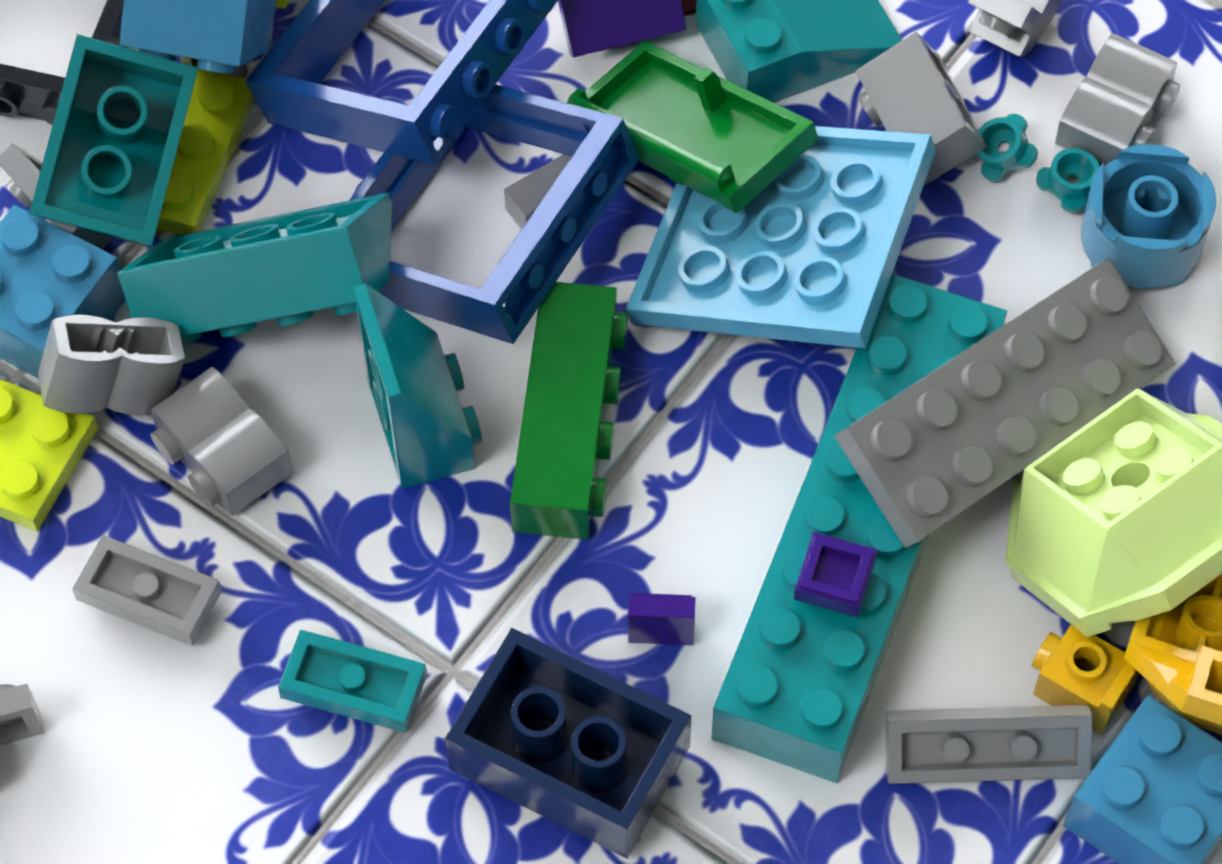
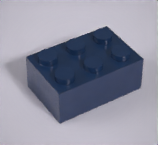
M511 627L445 737L448 765L450 770L628 859L690 748L692 715Z

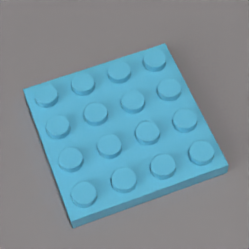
M815 126L818 136L816 143L737 213L732 212L717 201L690 187L677 183L626 307L632 324L866 349L936 151L931 134Z

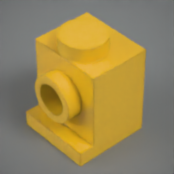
M1070 625L1062 638L1050 632L1039 648L1031 665L1040 671L1033 695L1051 706L1088 705L1092 713V729L1103 735L1135 684L1139 672L1124 659L1125 652L1095 635L1086 637L1074 626ZM1075 664L1084 668L1087 671L1080 670Z

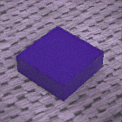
M813 532L795 587L794 600L859 618L876 562L878 549Z
M629 594L628 643L694 646L696 597L674 594Z

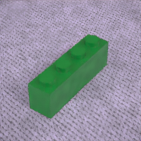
M556 282L538 308L510 499L512 532L589 540L592 516H604L607 479L597 478L599 459L611 460L614 422L604 421L606 404L618 405L621 383V367L611 366L613 349L625 350L628 327V313L617 312V287Z

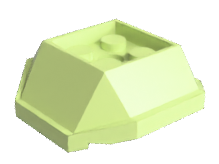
M1137 388L1024 468V472L1013 479L1006 562L1013 578L1082 634L1089 637L1111 630L1112 624L1116 622L1138 621L1170 611L1221 575L1222 424L1209 415L1187 414Z

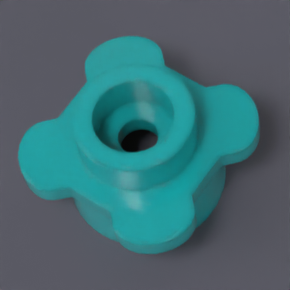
M1009 114L1005 118H994L984 123L978 129L987 145L985 149L977 153L983 161L981 174L985 179L997 182L1003 179L1006 172L1019 166L1029 168L1036 162L1038 150L1027 139L1025 131L1028 124L1023 116ZM1004 143H1008V150L1005 152H1000V146Z
M1068 148L1059 152L1053 158L1051 167H1043L1037 172L1036 184L1041 190L1050 191L1061 200V207L1065 211L1080 212L1085 208L1093 177L1100 166L1097 159L1091 153L1083 149ZM1067 179H1076L1078 182L1073 184L1068 182Z

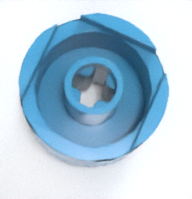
M1155 144L1130 146L1119 151L1118 157L1105 166L1103 163L1093 177L1081 224V241L1084 251L1091 261V268L1109 258L1126 286L1151 289L1164 286L1175 287L1182 284L1200 259L1216 209L1215 189L1207 174L1203 172L1201 176L1196 169L1188 164L1189 157L1179 150Z

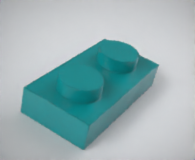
M300 629L280 680L278 691L281 699L407 733L427 677V668L425 663Z

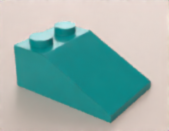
M697 0L696 26L725 78L773 103L855 73L857 69L902 41L878 0Z
M77 34L29 215L152 247L198 67Z
M366 283L354 286L353 292L368 385L401 488L413 487L475 469L473 445L482 442V434L473 406L462 408L456 392L465 389L456 354L444 355L437 332Z

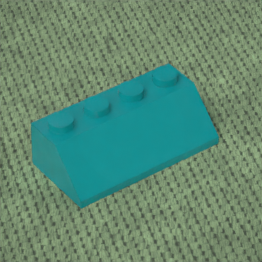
M389 193L167 237L117 273L131 318H155L178 325L182 345L199 339L201 332L219 329L222 337H229L248 332L257 327L258 321L276 318L278 326H288L313 317V311L333 307L335 315L357 312L353 292L354 286L366 283L378 292L389 282L392 202Z

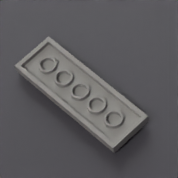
M1107 258L834 435L904 548H907L927 537L1134 390L1142 388L1176 363L1113 263Z

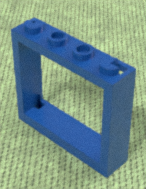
M309 0L245 82L268 123L436 165L558 0H489L410 106L320 84L385 0ZM431 135L437 136L433 143L430 139Z
M495 84L490 94L484 99L436 165L384 152L365 179L356 187L354 194L349 200L389 193L392 202V233L467 127L572 156L481 289L390 261L389 282L378 291L402 309L514 344L639 161V157L623 118ZM430 136L432 143L437 138V136Z

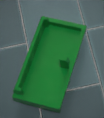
M643 41L586 91L577 88L567 100L568 104L623 118L639 157V162L663 173L678 184L686 185L717 201L734 213L739 212L814 145L818 138L813 121L719 77L714 71L706 67L703 69L647 41Z

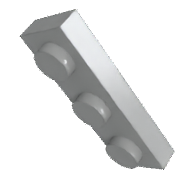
M1088 705L886 711V777L888 784L1087 778L1091 773L1092 713Z

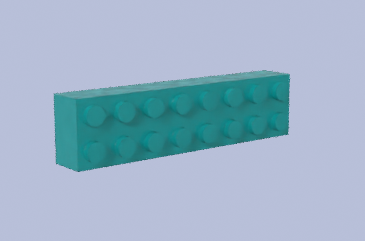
M892 274L866 349L856 348L713 707L711 739L838 783L930 534L918 543L904 548L834 435L1003 326L1007 310ZM813 532L878 549L876 562L859 618L794 600L795 587Z

